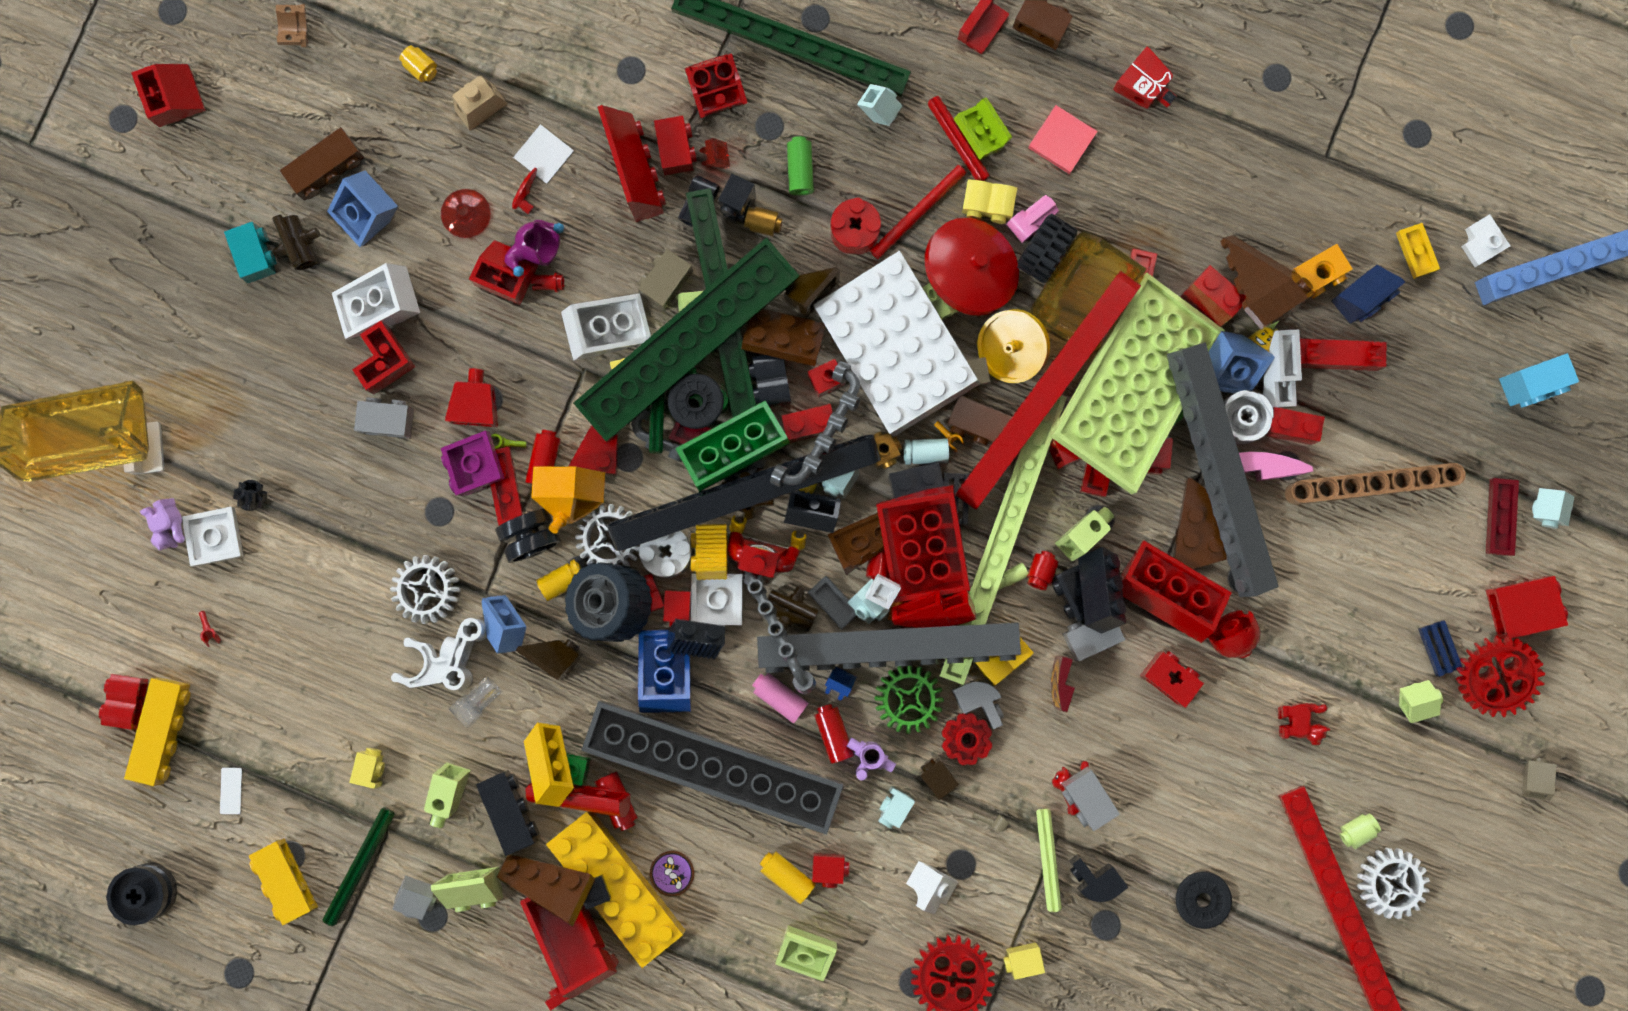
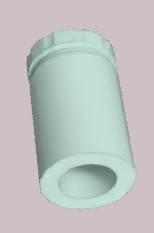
M948 438L904 440L903 457L905 465H911V463H949Z

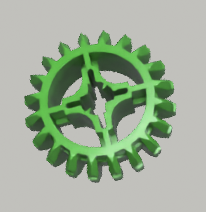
M897 666L899 674L895 676L894 672L889 670L888 674L892 679L888 681L885 677H882L881 681L886 684L885 688L881 686L876 687V690L883 692L882 696L874 697V700L882 701L883 703L876 706V710H885V713L880 716L881 720H885L888 716L891 718L887 723L889 728L896 722L898 723L896 726L897 732H900L904 725L906 726L907 734L911 733V726H915L916 732L919 733L921 732L919 724L923 723L927 729L930 727V724L926 721L929 717L933 721H937L938 718L932 712L934 710L942 712V708L935 706L936 702H944V698L936 697L935 694L943 690L941 687L933 688V685L938 682L937 678L932 679L930 682L927 680L931 675L930 671L925 672L923 676L920 675L922 672L921 666L916 668L915 673L912 672V666H907V672L905 673L902 666ZM903 678L918 679L917 683L908 690H904L895 684ZM924 685L927 687L930 695L928 708L919 701V693ZM890 690L897 694L900 700L894 713L891 712L888 705ZM900 690L908 695L915 691L913 699H916L915 703L920 707L918 708L910 703L904 706L902 702L904 701L902 699L903 696L898 691ZM911 708L923 714L914 720L900 719L902 714Z

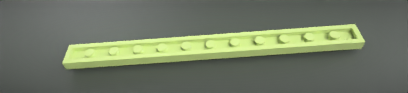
M1061 395L1019 453L969 593L975 606L976 620L959 624L958 626L983 625L987 622L1052 441L1050 434L1056 426L1067 397ZM973 657L963 658L964 663L947 664L946 659L940 677L964 685Z

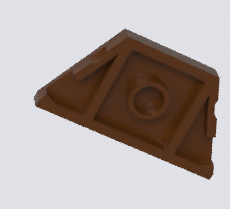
M1187 478L1173 558L1195 569L1226 560L1227 555L1220 538V531L1216 518L1213 515V508L1206 489L1195 480Z

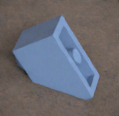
M507 596L482 598L487 639L496 653L512 652L518 646H522L527 626Z

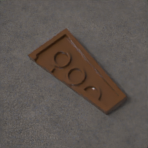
M878 513L827 534L846 575L884 550Z
M514 855L507 856L497 875L501 882L526 896L537 905L542 906L572 927L595 881V878L588 873Z

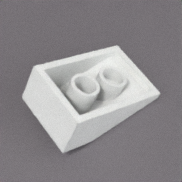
M385 263L332 292L345 339L360 336L361 333L379 321L392 326L420 313L406 266Z
M640 293L572 304L561 312L573 361L639 346L651 337Z

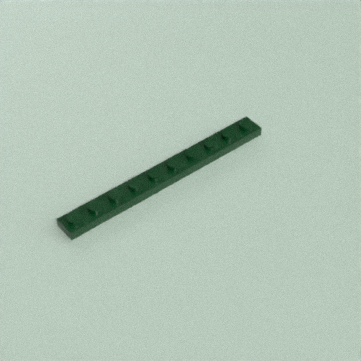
M674 0L671 7L672 12L862 83L886 87L900 97L904 93L911 74L909 70L720 0Z
M711 188L686 193L705 289L728 271ZM740 329L718 347L732 418L756 406L745 350L741 349L743 340Z

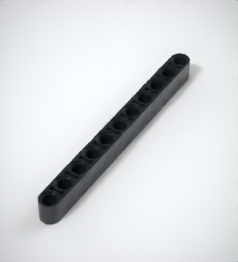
M864 435L835 445L831 453L824 451L820 457L824 463L819 474L816 475L811 472L810 476L799 485L791 486L784 484L780 488L771 484L770 478L776 467L773 466L608 524L607 528L615 550H625L875 464L881 460V456L874 435ZM806 456L780 465L789 468V475H796L802 469Z

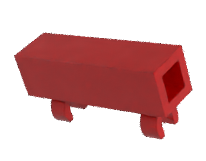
M1300 339L1301 368L1379 371L1386 367L1387 342Z

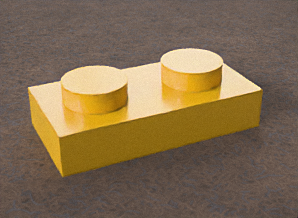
M1423 223L1396 232L1413 279L1440 269Z

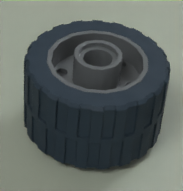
M600 562L588 564V566L581 568L573 576L571 583L568 585L565 596V611L568 621L575 632L586 639L611 642L630 640L635 635H638L648 622V617L651 614V590L646 583V579L640 575V572L631 569V567Z

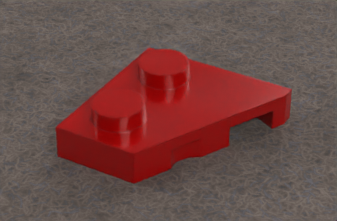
M591 425L568 467H580L605 472V474L617 475L618 434L606 442Z

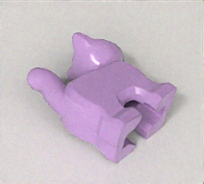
M174 498L158 500L153 503L154 508L147 507L141 510V515L146 517L148 527L153 532L151 543L159 551L170 547L176 548L178 546L177 542H184L185 537L181 527L182 516L176 507Z

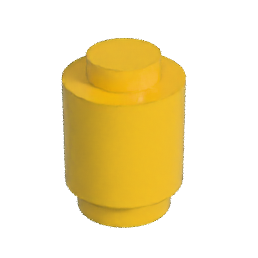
M410 45L401 53L399 60L402 62V66L418 81L429 82L436 76L437 64L420 48Z

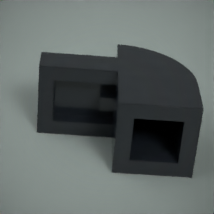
M1078 855L1069 860L1073 866L1070 869L1071 873L1078 882L1084 881L1076 888L1092 901H1110L1129 888L1115 868L1109 863L1095 874H1092Z

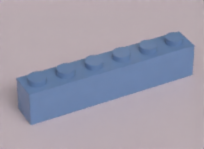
M1628 229L1488 275L1476 281L1475 285L1483 306L1627 258Z

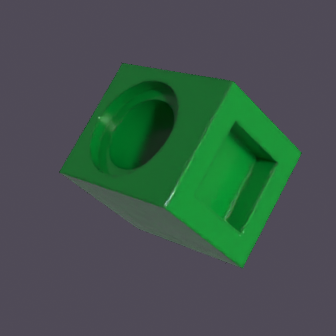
M566 753L573 784L584 785L587 781L591 758Z

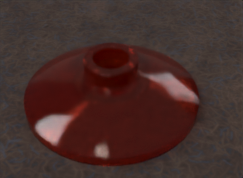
M461 189L451 193L445 199L441 208V220L444 227L451 234L460 238H472L482 233L488 226L491 217L490 206L485 197L471 189ZM462 208H468V212L465 215L460 214Z

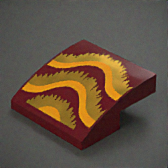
M1055 656L1051 675L1052 700L1056 710L1067 713L1075 690L1074 687L1065 685L1073 659Z

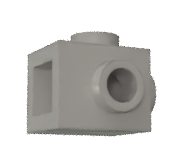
M405 875L395 896L392 910L400 912L408 918L422 920L426 911L431 912L436 901V897L433 896L431 891V884Z

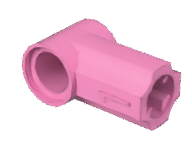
M1045 195L1026 211L1022 210L1008 221L1007 226L1023 244L1035 235L1048 215H1056L1059 210L1056 203Z

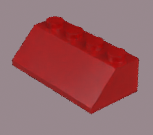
M1145 540L1141 542L1121 574L1124 598L1200 643L1215 632L1232 593Z

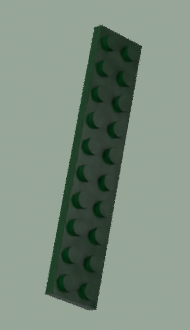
M766 237L573 402V404L606 442L610 441L666 393L676 382L687 375L800 278V275Z

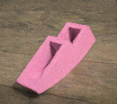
M1266 452L1239 453L1244 472H1255L1256 482L1313 472L1312 466L1287 456Z

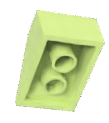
M499 867L448 874L431 885V891L445 908H455V912L470 910V905L480 904L481 908L496 906L497 901L503 898L501 881L497 878L500 871Z

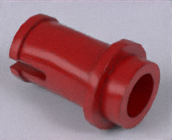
M555 272L554 275L533 274L531 284H535L532 285L534 291L554 290L555 293H558L559 290H564L565 280L564 276L559 275L558 272Z

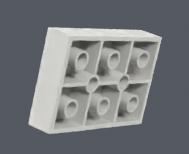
M900 251L814 304L816 311L847 363L851 365V370L857 375L864 392L892 436L900 434L981 384Z

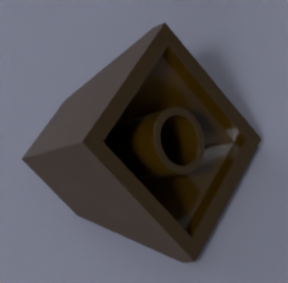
M833 267L800 275V278L785 290L784 299L807 318L814 311V304L824 299L839 282L840 269Z
M567 639L566 642L564 640H554L518 646L515 650L556 680L566 679L583 655L578 651L580 646L570 639Z

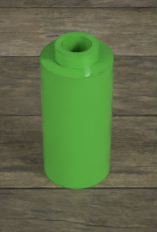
M803 136L793 137L792 141L787 143L789 194L798 196L809 195L814 192L812 143Z

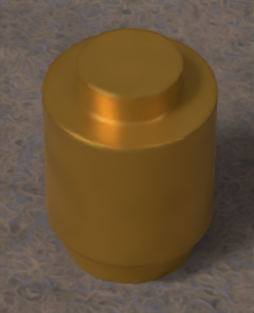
M749 207L744 227L750 228L752 232L773 237L775 232H780L783 218H779V212L760 207H755V209Z

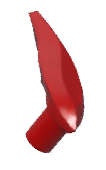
M534 167L522 182L513 199L512 209L519 207L527 214L533 210L534 206L526 201L525 198L530 193L531 185L538 170Z

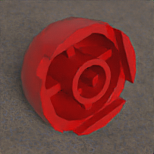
M1237 610L1222 616L1215 632L1208 639L1220 655L1227 658H1246L1252 654L1258 645L1261 629L1251 611H1248V614H1244L1242 610Z

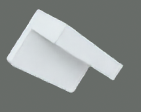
M132 421L120 422L124 472L134 475L163 472L165 468L161 423L149 422L138 424Z

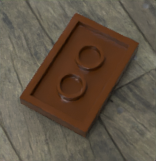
M762 309L749 320L741 349L815 366L826 326L822 322Z

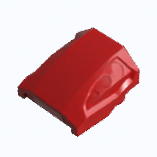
M732 53L684 68L700 118L748 103Z

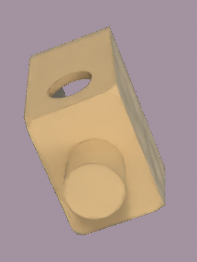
M482 75L465 84L463 88L452 96L455 112L469 131L508 104L494 84Z

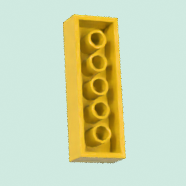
M585 812L546 844L564 868L588 873L593 877L603 874L612 899L595 906V908L641 968L683 936L685 928L595 813Z

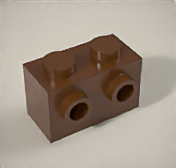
M1025 0L1012 28L1057 50L1073 15L1069 14V11L1064 7H1055L1048 3L1047 0Z

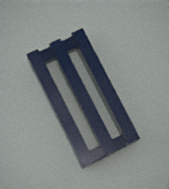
M1445 620L1418 629L1436 677L1452 673L1456 668L1462 667ZM1437 628H1439V630H1440V633H1441V636H1442V638H1443L1444 644H1445V646H1446L1447 652H1448L1449 657H1450V659H1451L1452 666H1451V664H1450L1449 658H1448V656H1447L1446 650H1445V648H1444L1443 642H1442V640H1441V637H1440V634H1439ZM1430 630L1435 640L1438 653L1440 654L1442 662L1444 664L1445 668L1443 669L1440 666L1439 660L1437 658L1436 652L1434 650L1433 644L1428 634V631Z

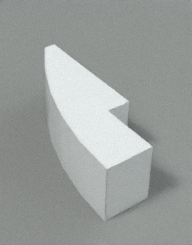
M1299 329L1277 330L1274 332L1269 352L1275 358L1264 374L1263 395L1269 400L1272 408L1297 406L1295 381L1302 380Z

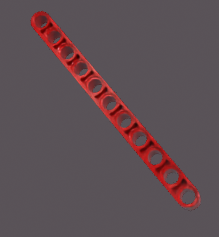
M1121 270L958 489L955 494L958 498L975 510L979 507L1140 289L1141 285Z

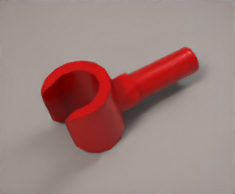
M200 611L199 616L203 626V631L200 634L201 640L207 647H210L208 642L212 637L219 644L221 641L220 636L209 625L205 611Z

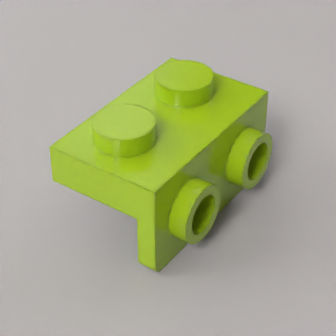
M986 97L981 99L976 106L960 112L954 117L956 124L979 160L1002 150L1012 139L1007 127Z

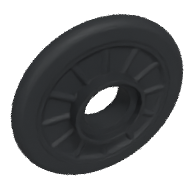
M686 375L676 382L669 392V411L672 417L684 427L690 429L705 428L714 423L723 410L724 397L722 390L716 381L706 375ZM694 394H698L703 398V404L699 408H692L689 405V398Z
M1196 872L1187 876L1180 883L1176 892V907L1180 916L1186 923L1196 928L1209 929L1218 926L1227 918L1232 907V895L1228 885L1221 877L1211 872ZM1202 893H1207L1210 896V903L1206 907H1200L1197 903V898Z

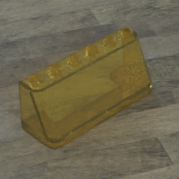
M125 381L123 383L59 394L47 398H38L1 407L0 467L16 479L36 481L140 462L147 459L149 440L143 389L134 381Z

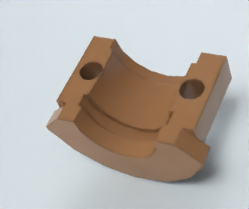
M305 4L276 5L278 45H301V47H307L308 30Z

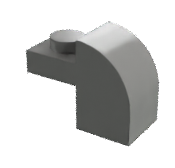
M971 681L951 689L963 714L982 707L992 729L1003 725L1000 720L1004 718L1002 710L998 704L994 705L992 702L1001 698V695L993 686L984 682Z

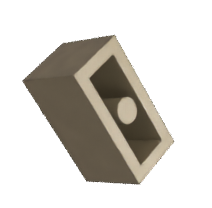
M668 249L656 256L652 264L654 266L649 274L645 273L638 282L640 294L664 311L693 272L692 265Z

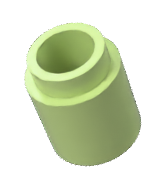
M1370 813L1367 815L1362 814L1341 826L1342 833L1339 835L1347 847L1352 846L1354 849H1357L1376 838L1377 833L1381 832V828Z

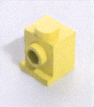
M366 748V751L357 752L349 783L373 789L381 787L382 781H378V777L382 776L385 768V763L382 762L384 756L381 755L382 751Z

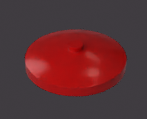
M957 218L942 225L931 236L925 250L926 274L934 291L950 307L969 315H987L999 310L1013 297L1019 281L1018 262L1010 243L996 228L978 219Z

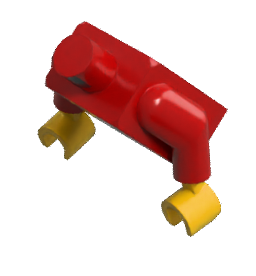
M736 515L732 517L729 526L731 533L727 553L730 558L737 562L738 569L774 578L781 573H788L793 569L800 554L799 550L805 548L806 534H804L803 538H796L797 531H793L791 534V547H785L742 536L747 519L744 517L743 522L738 523L735 521Z

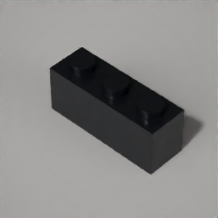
M1100 547L1079 557L1078 564L1085 626L1102 634L1126 624V606L1123 600V583L1120 576V560L1118 555L1104 547Z
M507 770L476 784L505 856L538 841L539 830L534 821L530 822L527 814L529 806L524 797L520 798L517 790L519 782L514 773L510 774V771Z

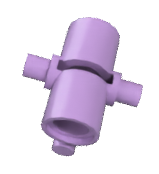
M851 738L847 744V747L855 751L854 754L860 758L861 763L855 770L859 780L866 779L869 769L879 768L881 770L884 768L892 772L896 766V763L888 759L889 756L884 754L882 748L876 742H859ZM869 749L878 751V756L873 761H868L864 758L866 751Z

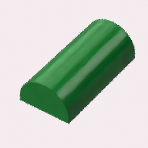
M763 401L675 449L697 490L701 492L790 443L767 402Z

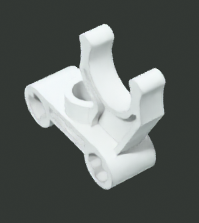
M474 618L465 619L459 627L456 638L448 636L444 640L439 658L431 644L419 642L414 638H406L404 646L414 647L423 655V669L413 678H408L402 673H394L391 676V680L404 684L409 688L443 683L450 690L467 689L470 687L473 677L472 673L466 669V665L474 641L480 642L487 638L485 622ZM472 626H477L478 631L476 634H471ZM456 674L457 677L461 678V681L458 685V681L454 679Z

